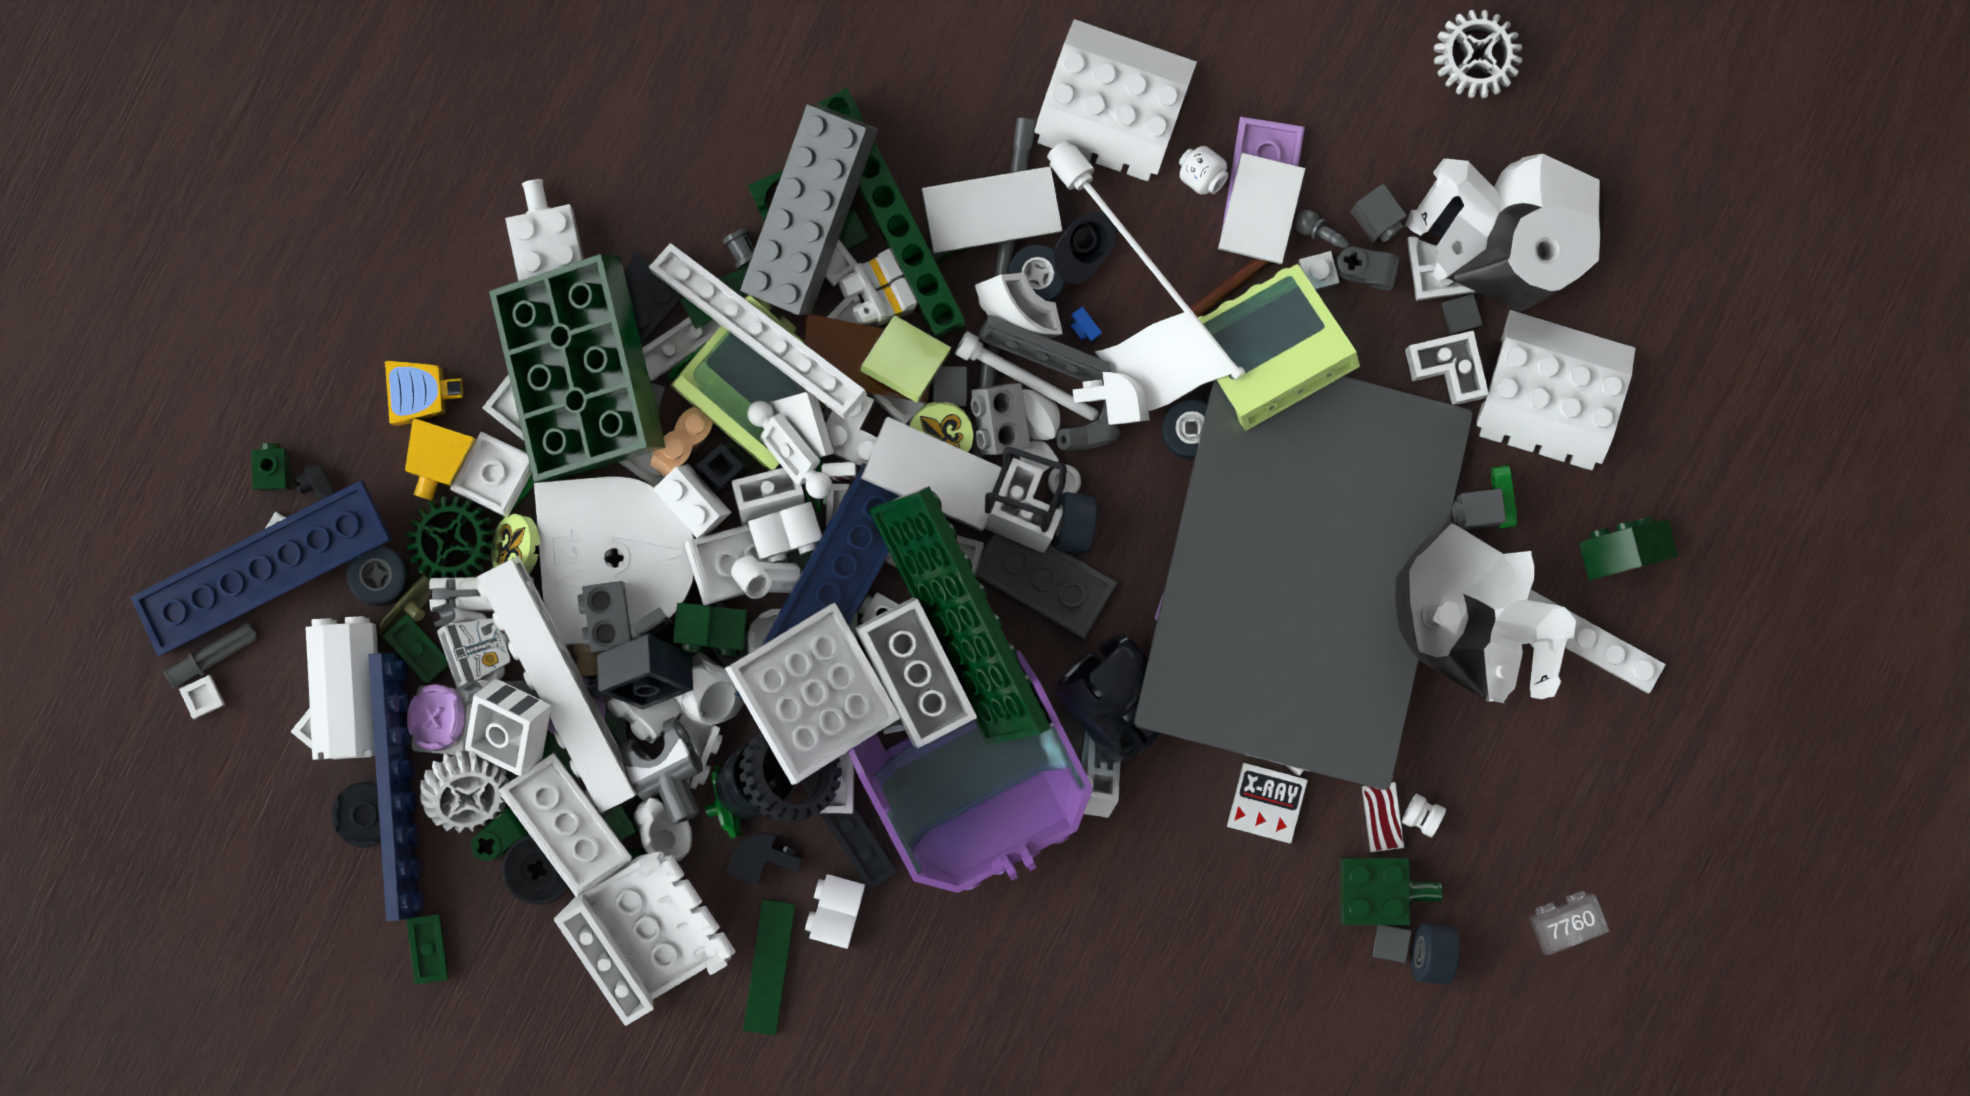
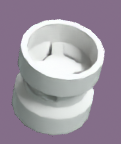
M1416 793L1409 803L1401 822L1410 827L1417 826L1423 834L1432 837L1443 819L1446 808L1438 804L1431 805L1427 803L1426 798Z

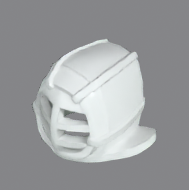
M696 654L692 658L694 690L674 697V699L680 705L684 715L694 722L711 726L734 718L742 708L744 701L733 695L737 688L725 668L712 661L705 654Z

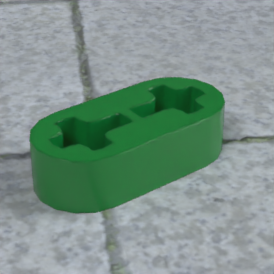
M1509 465L1491 467L1492 490L1502 489L1506 522L1498 525L1499 529L1516 527L1517 514Z

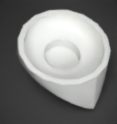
M1023 389L1029 440L1042 441L1053 439L1060 427V410L1057 403L1035 390Z

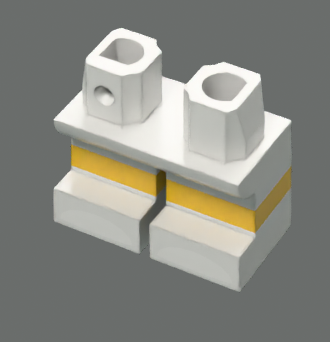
M890 248L879 253L876 258L864 264L859 263L855 265L853 273L840 280L839 287L846 299L861 294L864 303L853 308V314L858 324L866 325L875 322L878 327L889 323L894 315L902 318L912 314L917 305V301L904 277L901 278L903 274Z

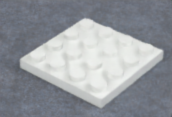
M835 603L828 605L725 668L792 785L805 779L901 718Z

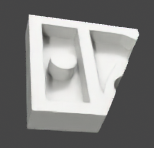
M1414 236L1407 238L1416 301L1477 293L1447 278L1438 281L1431 274L1436 268L1437 246L1421 241Z

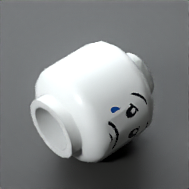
M1200 146L1195 150L1188 149L1179 161V164L1182 166L1180 170L1181 180L1201 195L1209 192L1212 194L1216 193L1224 185L1229 175L1226 172V161L1207 146Z

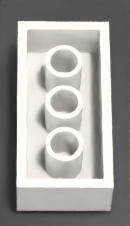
M911 598L854 627L887 695L901 717L900 721L913 746L920 748L977 718L918 599Z

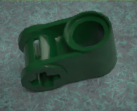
M508 807L473 838L471 851L478 860L493 861L505 853L515 842L530 834L511 808ZM483 838L486 841L493 839L495 842L492 846L494 852L491 855L488 852L481 854L479 851L482 847L480 841Z

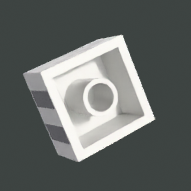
M495 678L473 696L465 750L472 751L477 756L518 776H522L542 760L552 705Z

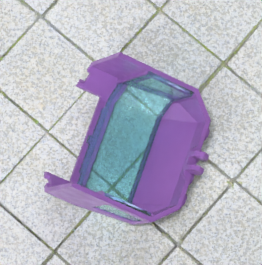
M1020 650L1016 651L1018 655L1017 662L1023 673L1027 674L1033 685L1032 691L1038 703L1042 704L1048 714L1047 721L1051 729L1040 735L986 745L975 721L972 720L920 748L913 746L909 737H906L884 749L876 733L847 751L863 786L915 882L959 893L963 890H972L979 886L982 880L992 875L1003 874L1006 871L1012 881L1018 878L1013 864L1023 860L1026 868H1029L1030 871L1037 868L1032 858L1037 856L1045 847L1066 841L1072 833L1078 830L1093 787L1041 683Z

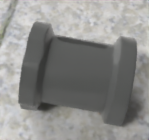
M747 227L731 233L722 240L723 244L729 247L736 260L735 267L737 270L750 263L755 250L748 236L749 231Z

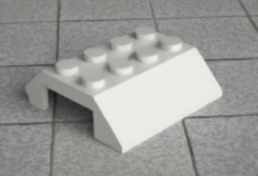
M1074 19L1064 42L1034 130L1035 133L1040 134L1037 143L1054 148L1061 142L1068 141L1071 145H1076L1088 161H1090L1092 153L1098 154L1096 164L1121 172L1124 163L1129 165L1128 175L1148 181L1151 173L1157 175L1197 62Z
M1510 310L1500 341L1503 343L1489 386V395L1486 396L1485 402L1481 404L1476 421V426L1481 427L1479 436L1501 443L1504 435H1508L1507 445L1533 452L1537 444L1541 446L1539 455L1564 462L1567 454L1572 455L1570 464L1593 470L1595 463H1603L1613 440L1632 376L1635 348Z
M662 851L640 855L626 863L577 898L575 897L554 918L555 923L625 1026L654 1009L653 999L705 968H707L710 975L716 973L728 965L727 962L735 953V949L723 932L715 933L720 927L706 906L698 907L702 899L688 879L680 880L685 874L673 855L664 856Z

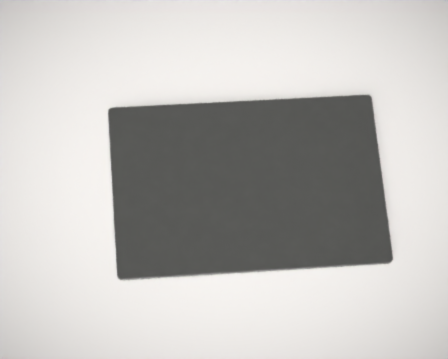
M1228 345L1223 347V350L1238 368L1242 367L1246 373L1273 358ZM1342 376L1245 431L1238 420L1235 408L1217 380H1213L1135 713V726L1380 790L1388 789L1392 782L1419 660L1410 650L1399 630L1396 611V577L1411 555L1451 515V506H1453L1472 420L1471 411Z

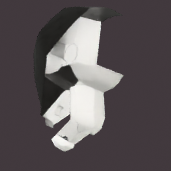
M1545 154L1523 157L1519 161L1511 163L1501 172L1494 187L1469 161L1443 159L1433 172L1437 180L1417 210L1410 211L1405 224L1411 231L1421 236L1422 233L1430 229L1454 196H1460L1464 207L1437 245L1436 268L1431 274L1438 281L1446 278L1520 312L1534 307L1568 288L1596 267L1603 240V184L1599 179Z
M1451 514L1411 555L1396 577V611L1399 630L1404 640L1422 663L1483 700L1504 703L1508 694L1515 689L1523 653L1522 644L1530 643L1534 648L1530 683L1531 697L1538 699L1554 697L1561 683L1558 675L1566 640L1574 638L1576 620L1565 607L1527 600L1534 581V563L1531 551L1502 554L1452 523Z

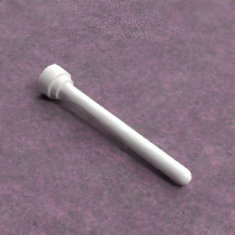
M967 331L958 344L955 355L966 361L969 358L973 361L978 359L1088 420L1094 421L1099 417V412L1096 408L1086 403H1074V396L982 347L983 343L978 341L979 337Z

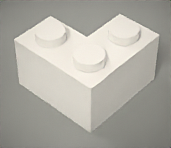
M1474 331L1409 345L1405 349L1412 381L1444 374L1452 405L1484 399L1489 395Z
M866 396L846 420L832 410L826 422V428L834 451L831 455L845 462H853L857 468L862 463L867 464L877 437L862 431L875 405L874 399Z
M1013 458L998 495L1043 509L1047 512L1050 505L1033 498L1044 470ZM995 501L984 529L1045 553L1054 536L1063 511L1056 508L1048 530L1042 532V516Z

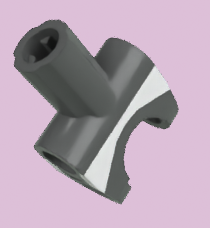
M672 717L663 722L665 744L661 755L656 759L649 757L647 752L643 751L639 743L633 738L622 743L621 751L626 771L637 795L646 801L660 794L672 824L676 825L688 821L700 813L687 779L703 772V764L689 734L676 718Z

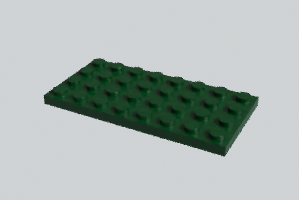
M928 486L869 509L912 598L919 600L977 716L974 721L986 745L1040 735L1051 729L1047 721L1048 714L1043 705L1038 703L1032 691L1033 685L1030 678L1020 668L1017 662V652L1013 645L1007 642L1002 632V622L998 615L992 612L987 602V592L983 585L977 582L972 572V562L968 555L962 552L956 540V530L950 522H947L941 510L942 503L938 495Z

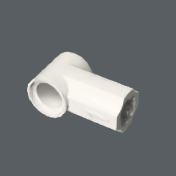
M744 556L734 563L731 574L748 597L757 599L765 596L768 592L790 593L800 576L801 569L796 563L758 562L753 556Z

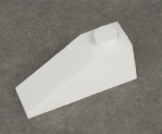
M1086 733L1081 765L1093 790L1084 814L1108 818L1119 800L1120 762L1110 763L1103 759L1100 754V748ZM1118 741V748L1121 751V742Z

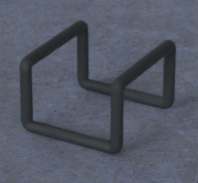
M1005 447L1003 451V466L993 491L985 495V513L989 514L995 501L1042 516L1041 531L1046 532L1065 487L1066 466L1013 447ZM1010 454L1060 470L1059 484L1048 512L998 495L1009 468Z

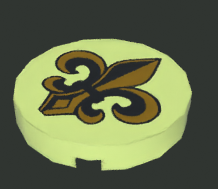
M928 403L917 410L910 420V427L963 451L969 452L972 447L974 433L971 420L963 409L953 403Z
M512 514L500 521L495 530L496 535L493 536L492 543L496 544V547L491 549L493 568L519 555L529 574L538 558V554H534L535 545L539 546L540 543L538 528L531 518L520 514Z

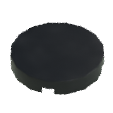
M369 782L352 784L342 790L334 800L331 810L332 826L339 837L349 845L366 848L377 846L381 843L377 784Z

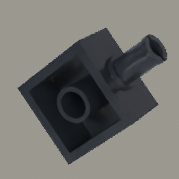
M639 635L636 637V640L626 644L614 645L610 650L598 654V678H593L588 682L589 686L596 684L588 688L590 695L594 699H600L608 695L643 710L694 690L692 655L678 648L675 644H669L657 639L654 635Z

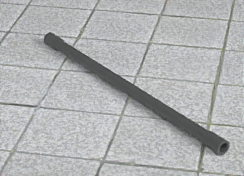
M1017 118L1010 173L1026 171L1028 168L1029 154L1032 150L1036 121L1033 119ZM1016 240L999 244L995 277L1008 274L1010 263L1015 254ZM984 342V348L999 356L1000 348ZM981 362L978 389L995 386L997 369L984 362ZM973 415L972 428L974 437L972 447L968 453L983 459L984 455L980 454V448L976 443L977 427L975 415Z

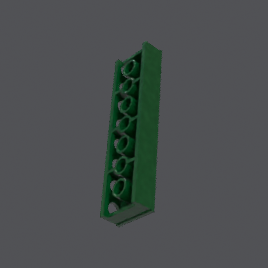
M847 87L818 102V105L865 123ZM874 141L857 188L888 249L890 248L903 274L902 277L908 283L932 336L937 340H941L959 330H965L966 321Z

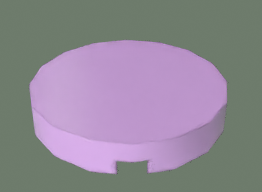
M428 685L421 690L423 691L418 696H414L410 702L407 713V728L410 735H414L417 741L415 743L419 747L429 751L446 750L455 744L462 734L465 723V708L461 697L454 689L444 685Z

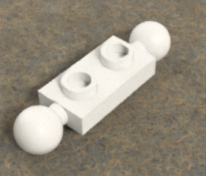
M765 401L752 403L748 408V419L753 425L764 428L759 439L798 486L806 483V490L812 497L821 499L828 496L832 490V481L827 474L816 472L815 469L820 463L819 458L782 413L774 415L773 408Z

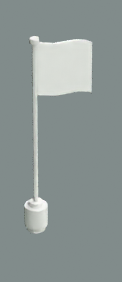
M1063 141L1055 146L1047 156L1051 161L1050 166L1069 190L1075 188L1077 190L1083 188L1087 190L1184 311V313L1150 325L1116 346L1095 351L1100 359L1110 363L1109 371L1128 374L1141 384L1147 397L1148 411L1169 405L1197 387L1231 374L1235 380L1241 378L1246 373L1245 370L1235 365L1090 185L1093 180L1091 176L1094 172L1093 166L1076 145Z

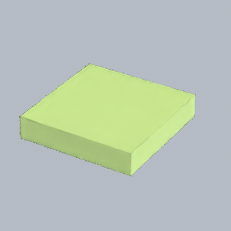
M894 315L863 362L860 371L918 403L949 355L951 347Z

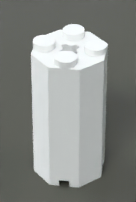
M364 616L345 617V624H337V620L330 618L312 619V626L306 627L313 760L375 756L368 654L378 653L376 624L370 623V618H365Z

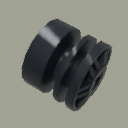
M531 835L522 837L511 845L504 856L502 866L504 883L512 895L525 904L539 906L552 903L562 896L568 885ZM540 861L543 863V869L547 871L546 876L540 875L537 880L532 879V872L528 870V867L530 865L535 866Z

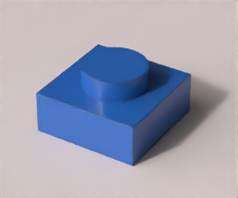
M1083 306L1072 314L1071 319L1074 323L1070 326L1081 341L1086 338L1091 344L1101 337L1102 332Z

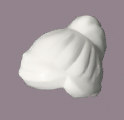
M655 798L642 801L634 812L633 824L639 830L643 848L647 854L662 851L664 856L673 855L676 861H681L689 854L692 847V831L689 822L685 821L673 825L662 802Z

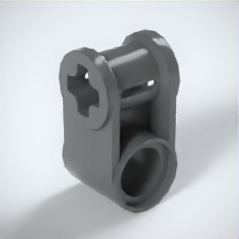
M1350 246L1345 248L1336 257L1334 264L1337 275L1341 279L1365 284L1376 289L1393 290L1400 257L1388 252L1372 251ZM1349 257H1352L1353 263L1358 265L1353 270H1349L1348 263L1344 262Z

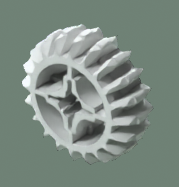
M1470 10L1467 17L1468 21L1462 14H1458L1455 18L1457 25L1448 21L1445 28L1449 33L1441 31L1438 34V39L1443 43H1438L1434 46V51L1443 54L1435 57L1434 64L1445 65L1438 71V75L1444 76L1449 74L1450 77L1445 85L1449 87L1454 81L1458 83L1457 94H1461L1466 87L1469 88V98L1475 96L1476 89H1479L1481 98H1486L1489 87L1492 93L1496 95L1501 91L1499 83L1504 87H1508L1511 84L1508 76L1516 77L1519 72L1512 65H1520L1522 58L1513 55V53L1520 52L1522 45L1511 43L1517 39L1518 33L1512 32L1508 35L1506 31L1511 24L1507 21L1502 27L1497 24L1500 20L1499 14H1495L1491 21L1487 20V10L1481 12L1480 19H1477L1474 10ZM1481 30L1491 35L1485 39L1478 40L1471 35L1467 36L1464 32ZM1455 39L1461 44L1459 48L1463 51L1465 57L1458 67L1452 55ZM1497 42L1500 43L1503 51L1501 69L1495 64L1497 61L1491 52ZM1488 44L1482 55V61L1479 58L1467 64L1474 53L1473 48L1477 51L1478 48L1482 49ZM1476 68L1482 70L1485 74L1489 72L1492 76L1477 79L1469 77L1465 73Z
M457 749L455 756L452 757L444 753V761H433V770H425V780L420 781V800L422 805H424L426 815L432 818L436 826L442 824L446 831L455 827L459 834L464 827H468L472 832L475 825L478 824L486 828L487 819L494 820L498 816L497 811L505 810V800L499 794V789L509 783L505 769L477 756L472 751L462 754ZM489 783V786L485 791L484 787ZM448 786V789L445 791L446 794L441 798L443 791Z

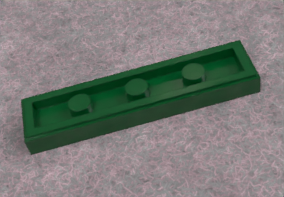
M762 900L743 1031L776 1036L796 904Z

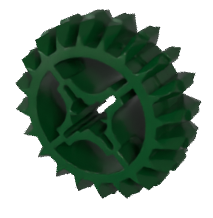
M446 496L441 497L440 508H438L433 500L429 501L428 506L431 509L429 514L424 509L419 508L417 512L424 519L422 522L411 519L410 524L418 527L417 532L408 531L406 536L416 539V543L408 544L406 547L409 551L418 550V553L410 559L412 563L424 561L418 569L420 573L424 574L431 568L429 579L438 578L440 573H442L441 578H450V575H453V578H462L461 573H464L466 577H474L471 571L473 567L481 573L485 570L478 562L481 558L491 562L492 557L485 554L484 551L485 548L495 549L496 544L486 542V538L493 537L496 533L494 530H484V527L492 522L489 517L481 520L478 519L484 512L483 508L478 507L473 512H470L473 507V501L468 499L463 507H461V498L459 496H454L452 506H449ZM458 514L456 520H453L450 526L445 529H439L431 525L443 515ZM467 519L472 522L477 533L476 547L469 544L464 538ZM451 532H456L455 538L459 540L458 542L464 544L465 548L451 545V549H447L448 543L444 541V538L438 536L437 533L446 536V534L451 535ZM426 534L434 537L438 542L439 548L436 553L438 556L435 562L430 558L426 549ZM456 552H465L471 555L461 565L444 567L446 561L450 560Z

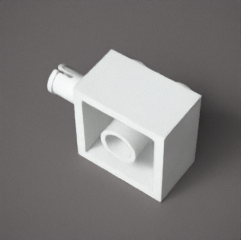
M542 179L522 183L528 211L526 214L505 218L518 281L584 260L574 210L570 204L554 208L548 207Z

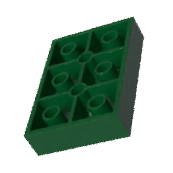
M599 254L489 291L534 482L559 481L666 448L620 256Z

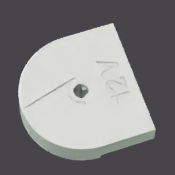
M598 477L534 483L537 527L540 537L539 552L543 603L566 646L584 643L582 628L587 627L586 614H580L577 597L579 594H583L582 586L623 581L625 583L632 640H635L638 636L632 624L659 607L672 621L676 616L677 603H686L689 599L696 580L684 543L695 539V536L653 490L655 487L650 484L627 477ZM614 551H617L620 556H624V560L619 562L616 568L608 562V557H612ZM600 592L594 598V606L597 610H605L611 604V597L607 592ZM611 625L602 626L598 632L599 640L601 642H612L616 634L615 629Z

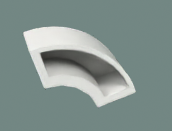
M1025 273L1002 274L975 285L979 304L988 316H994L1049 339L1063 334L1056 303L1045 301L1038 296L1029 285Z

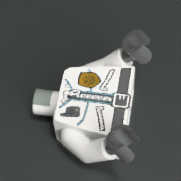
M446 603L432 608V611L439 612L441 620L434 622L437 627L445 625L437 633L456 687L459 692L465 690L468 693L469 700L465 704L469 705L473 702L475 693L495 678L501 680L504 676V666L511 662L508 653V643L510 640L504 630L501 631L497 627L493 618L487 619L483 613L464 611Z

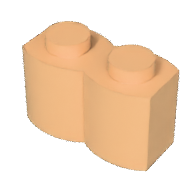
M696 407L685 411L679 417L674 430L663 436L666 448L654 451L649 465L664 477L675 467L685 465L689 455L699 450L706 441L713 421Z

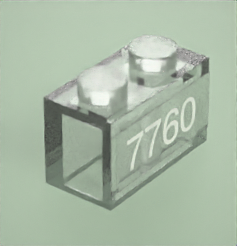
M1582 890L1566 896L1567 903L1555 907L1554 902L1535 909L1537 914L1529 917L1544 955H1551L1610 932L1595 894L1586 895L1585 891Z

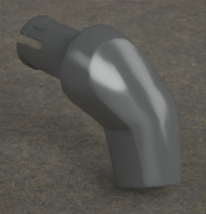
M1104 400L1098 420L1085 426L1061 429L1056 434V440L1061 450H1088L1115 442L1119 438L1121 431L1118 425H1109L1106 400Z

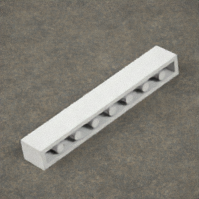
M519 555L477 576L479 581L477 584L478 591L481 597L486 602L489 601L494 609L493 619L497 627L501 631L504 630L510 640L508 647L515 660H520L525 669L523 675L527 685L531 690H536L542 701L552 705L549 719L552 720L556 731H554L555 738L562 749H567L572 759L570 760V766L577 778H582L587 787L585 790L587 798L602 813L636 796L637 793L626 771L622 752L597 704L590 695L585 681Z

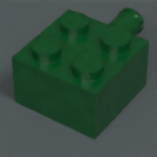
M1339 858V924L1410 925L1409 905L1412 904V901L1441 902L1442 900L1441 881H1412L1409 878V858Z

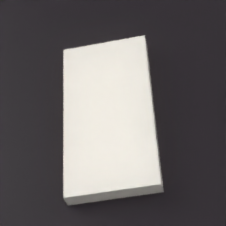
M1051 166L921 189L933 254L1062 232Z
M887 417L861 479L900 496L930 486L931 490L940 498L942 503L941 510L945 516L978 531H982L989 514L985 513V495L989 492L992 493L1002 467Z
M555 753L533 766L522 776H518L499 789V794L576 898L631 861V855Z

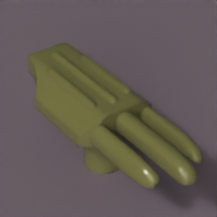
M423 575L414 583L381 620L378 630L379 636L383 635L388 628L393 627L406 614L416 622L423 619L425 612L421 608L430 599L432 590L429 589L430 579Z

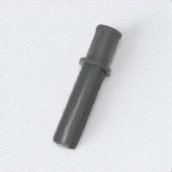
M246 623L195 654L188 653V658L164 670L163 673L172 688L176 689L198 674L203 676L204 670L257 640V633L252 625Z

